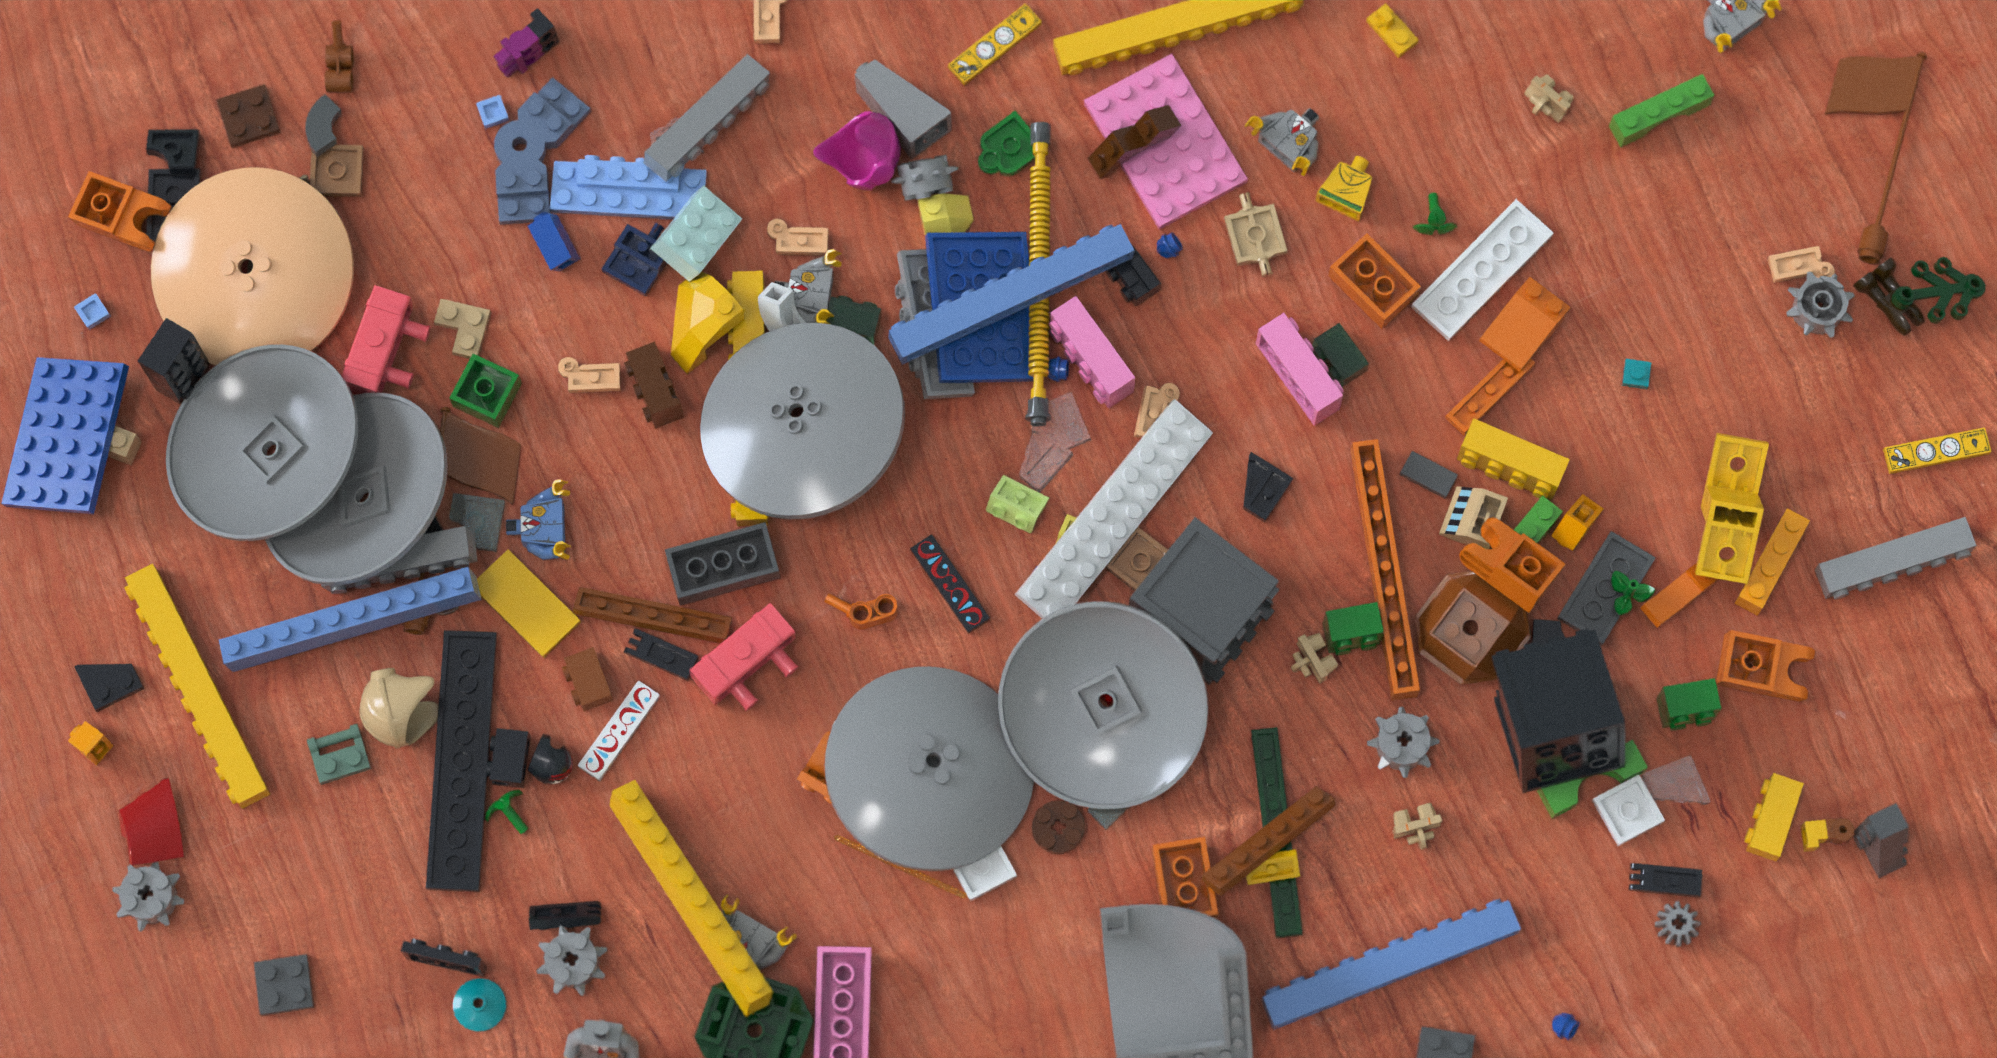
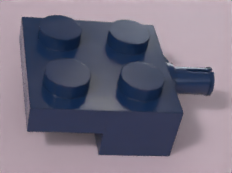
M655 223L647 235L627 224L615 242L614 250L603 265L602 272L646 297L667 264L650 249L664 230V227Z

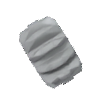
M1675 901L1673 908L1667 903L1664 905L1665 912L1659 911L1657 913V917L1661 920L1656 921L1654 926L1663 928L1657 933L1658 937H1662L1665 934L1668 936L1665 944L1669 945L1672 939H1674L1675 946L1680 947L1682 940L1688 945L1691 943L1690 936H1698L1699 933L1694 928L1699 927L1701 922L1692 920L1698 913L1693 911L1689 914L1687 912L1690 908L1689 904H1686L1681 909L1679 901ZM1675 919H1679V923H1683L1679 930L1675 928L1676 925H1672Z

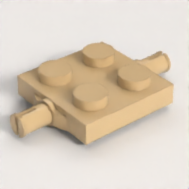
M1244 193L1240 194L1239 198L1243 209L1235 214L1224 216L1237 266L1259 263L1262 277L1270 276L1273 273L1268 260L1287 254L1274 204L1263 207L1253 206L1250 193H1245V196Z

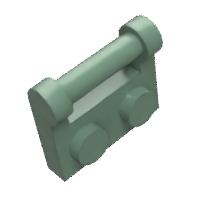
M358 724L350 725L349 729L315 739V737L307 739L321 785L371 769ZM354 739L355 745L320 755V748Z

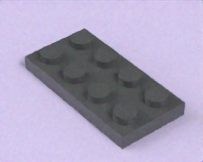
M1610 531L1557 619L1576 631L1595 629L1599 643L1602 646L1621 616L1615 611L1614 601L1618 597L1623 596V593L1616 592L1611 584L1612 573L1614 571L1622 572L1629 578V581L1635 579L1640 584L1656 557Z

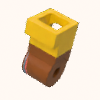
M1843 818L1806 821L1800 826L1804 852L1815 851L1819 847V843L1845 844L1854 834L1853 824Z

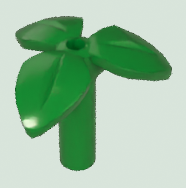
M1430 193L1428 195L1429 224H1417L1413 226V229L1424 235H1432L1435 230L1440 235L1456 229L1457 224H1444L1446 222V215L1439 206L1438 194Z
M1614 571L1612 573L1611 584L1616 592L1623 593V596L1618 597L1614 601V608L1618 615H1625L1631 611V598L1638 602H1644L1655 592V589L1650 585L1639 584L1635 579L1629 581V578L1622 572Z
M512 790L502 795L501 798L493 802L488 808L485 820L489 822L492 814L496 810H501L519 834L524 833L528 827L511 806V798L523 795V792L521 790Z

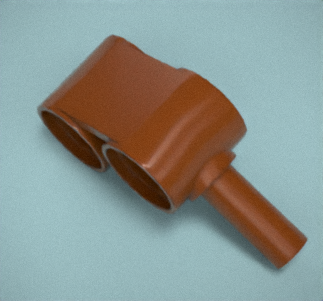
M335 20L331 22L333 44L326 46L325 51L326 67L329 68V70L325 71L326 92H353V46L343 43L341 21Z

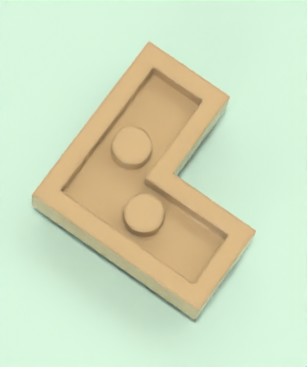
M440 299L434 324L458 330L452 353L453 355L470 359L472 354L480 355L491 311Z

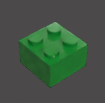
M472 354L449 399L453 407L499 428L522 382L518 374L476 354Z
M1377 602L1326 611L1322 623L1328 653L1335 652L1336 655L1348 654L1351 652V649L1361 648L1362 651L1374 649L1377 647V644H1380L1384 633Z
M1715 678L1665 686L1656 698L1662 728L1670 727L1671 731L1684 729L1686 724L1696 723V726L1709 725L1712 723L1711 720H1714L1722 709Z

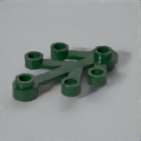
M1940 257L1934 264L1935 271L1938 274L1947 275L1957 283L1950 284L1929 271V266L1925 261L1918 260L1911 268L1912 274L1917 278L1924 279L1934 287L1912 290L1910 287L1902 286L1891 297L1892 303L1899 309H1907L1915 300L1939 297L1936 305L1927 314L1929 321L1937 324L1945 317V309L1954 294H1962L1959 302L1951 308L1950 314L1954 319L1962 320L1968 314V305L1971 299L1981 297L1986 287L1984 281L1975 274L1964 275L1952 267V263L1948 258ZM1940 263L1944 264L1946 268L1941 267ZM1917 267H1920L1923 272L1919 271ZM1956 309L1961 310L1962 314L1958 313ZM1933 312H1936L1939 317H1936Z

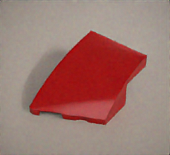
M164 778L153 788L139 795L132 803H128L118 810L122 837L127 839L129 861L132 866L184 857L172 788L169 778Z

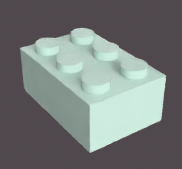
M703 185L691 196L650 249L690 282L701 273L742 218Z

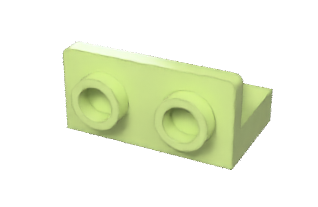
M1003 475L990 495L986 511L1021 530L1032 533L1036 521L1048 503L1049 497Z

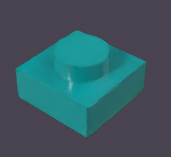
M1625 359L1622 386L1648 389L1651 362Z

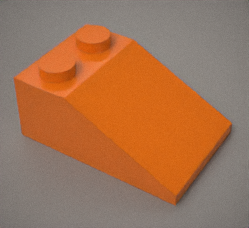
M1529 277L1479 341L1518 371H1521L1561 325L1571 307Z

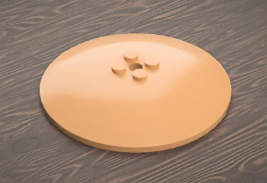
M257 167L240 168L217 174L201 182L186 193L176 203L162 224L156 238L151 263L152 289L162 319L168 318L192 332L209 360L208 363L218 365L225 359L244 350L264 345H291L312 352L326 340L339 323L349 302L354 278V257L349 234L332 204L310 184L293 175L278 170ZM245 260H251L253 263V269L248 274H243L241 271V264Z

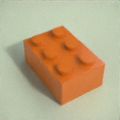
M1367 233L1330 266L1328 274L1381 329L1418 297L1421 288Z
M1205 837L1152 845L1160 904L1194 910L1217 919L1218 910L1215 892L1204 884L1202 880V875L1210 869Z

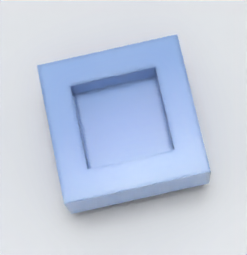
M500 95L476 103L485 129L509 121Z
M96 293L74 306L89 330L111 317Z

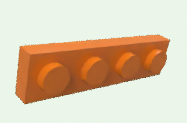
M1503 359L1446 415L1445 419L1462 435H1465L1473 418L1480 420L1535 366V362L1530 359L1524 368L1518 371Z

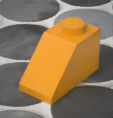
M1582 494L1565 514L1553 532L1552 537L1561 546L1573 551L1604 508Z
M86 721L82 725H77L70 733L71 738L68 740L75 749L96 766L114 746L100 731Z

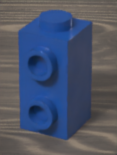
M544 212L534 217V222L529 224L528 228L550 270L560 272L580 260L558 215Z

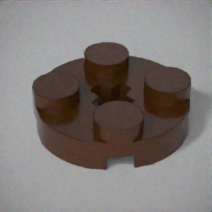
M1052 801L1044 804L1036 811L1032 822L1034 840L1039 846L1052 854L1071 852L1080 843L1085 831L1082 814L1074 804L1065 801ZM1055 821H1060L1061 824L1066 825V828L1062 829V834H1057L1056 830H1051V826L1055 825Z

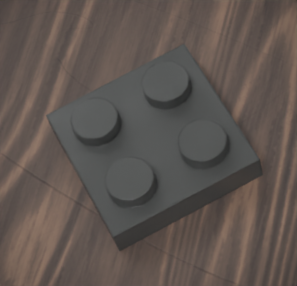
M307 954L254 962L261 1016L314 1008Z

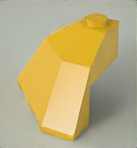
M702 271L690 282L684 280L678 285L671 356L686 374H689L707 359L705 350L745 319L744 309L714 277Z

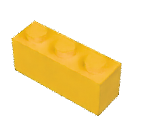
M1773 773L1769 780L1764 779L1760 794L1764 796L1761 804H1756L1752 818L1756 819L1753 828H1748L1744 842L1748 843L1747 852L1775 862L1780 858L1804 783Z

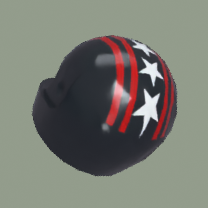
M542 734L527 771L544 784H559L571 774L573 757L569 749L564 745L560 749H554L550 745V735Z

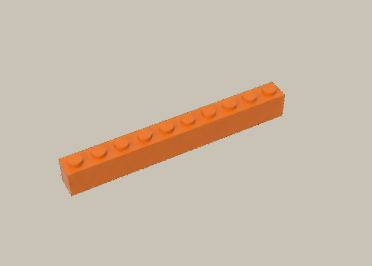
M1378 439L1352 442L1350 453L1375 602L1378 603L1384 631L1381 640L1391 701L1418 697L1420 687Z

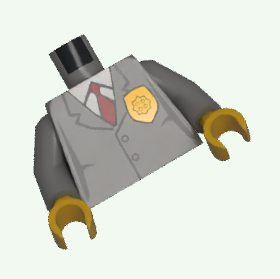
M1708 0L1711 5L1707 8L1703 20L1705 38L1716 45L1720 53L1729 47L1732 48L1735 42L1762 24L1765 17L1764 13L1767 12L1768 17L1774 18L1776 16L1774 9L1782 10L1779 0Z
M1310 108L1301 117L1293 110H1289L1286 113L1281 111L1260 118L1252 116L1244 125L1245 127L1251 126L1254 128L1251 132L1253 136H1256L1261 131L1258 142L1293 172L1300 168L1303 170L1301 175L1305 176L1308 168L1317 159L1319 147L1317 141L1318 132L1312 126L1320 118Z
M834 249L828 250L825 256L813 259L798 266L797 269L791 270L789 282H774L793 290L795 307L806 323L830 324L827 322L828 318L834 317L829 312L834 278L833 268L829 267L831 265L834 267L842 265V262L835 260V257L841 255V253Z
M726 895L721 902V913L757 968L764 969L778 962L787 949L788 944L796 939V934H793L788 939L785 936V931L788 927L776 933L738 910L734 913L733 911L739 905V899L737 898L732 906L727 903L728 895Z
M585 1020L583 1027H579L569 1033L564 1057L639 1058V1044L634 1037L626 1032L622 1024L606 1022L604 1020Z

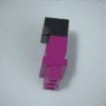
M538 8L530 14L531 23L524 29L512 33L509 40L505 37L500 41L503 49L494 55V59L498 63V68L507 78L517 70L524 74L528 70L527 66L535 63L560 42L554 25Z

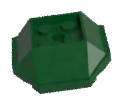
M764 977L773 991L769 1005L745 1016L724 982L713 985L694 1036L704 1058H801L814 1020L798 988ZM753 1025H758L762 1028V1033L757 1038H752L748 1035V1029Z

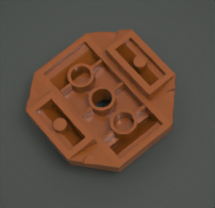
M1472 571L1446 574L1416 615L1419 653L1461 685L1498 679L1492 662V656L1496 655L1495 652L1509 649V652L1521 650L1532 637L1527 611ZM1468 620H1474L1478 624L1476 634H1469L1466 631L1465 624Z

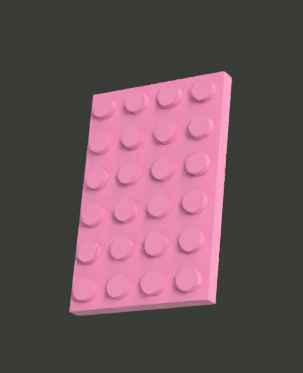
M1173 54L1084 100L1085 107L1105 139L1112 131L1134 125L1146 111L1165 105L1171 107L1182 125L1168 140L1141 151L1121 165L1158 229L1173 223L1247 183L1246 175Z

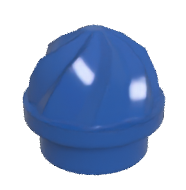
M1173 232L1168 235L1163 234L1157 242V253L1165 258L1176 257L1179 255L1178 252L1183 250L1180 240Z
M1061 356L1049 359L1048 377L1056 382L1067 380L1069 360L1062 359Z
M1561 1013L1553 1018L1552 1029L1558 1038L1570 1040L1577 1032L1580 1022L1575 1020V1016L1572 1014Z

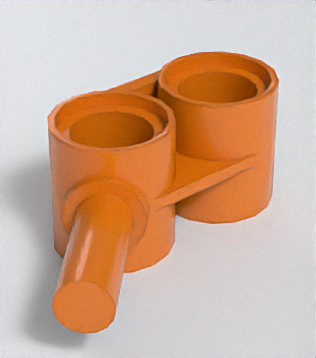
M829 593L824 601L846 613V617L850 618L852 626L859 630L891 622L898 614L897 601L890 594H882L876 599L867 602L858 601L849 604ZM884 603H889L893 606V610L889 613H882L879 607ZM858 611L868 613V617L862 621L855 619L854 615Z

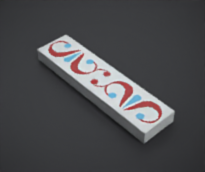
M638 680L582 758L578 767L598 781H601L656 704L660 694Z

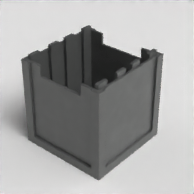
M1194 517L1131 595L1129 606L1153 615L1178 634L1196 658L1204 681L1210 685L1213 681L1218 683L1225 674L1222 669L1230 659L1235 661L1243 652L1239 648L1243 642L1250 643L1257 632L1254 629L1262 619L1267 622L1274 613L1272 609L1274 603L1271 600L1280 590L1277 588L1279 580Z

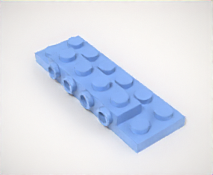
M586 155L585 159H579L578 162L554 161L550 212L673 220L691 196L703 185L706 187L707 171L683 169L677 177L672 176L665 182L644 164V158H637L635 162H625V158L614 156L610 158V161L600 160L599 156Z

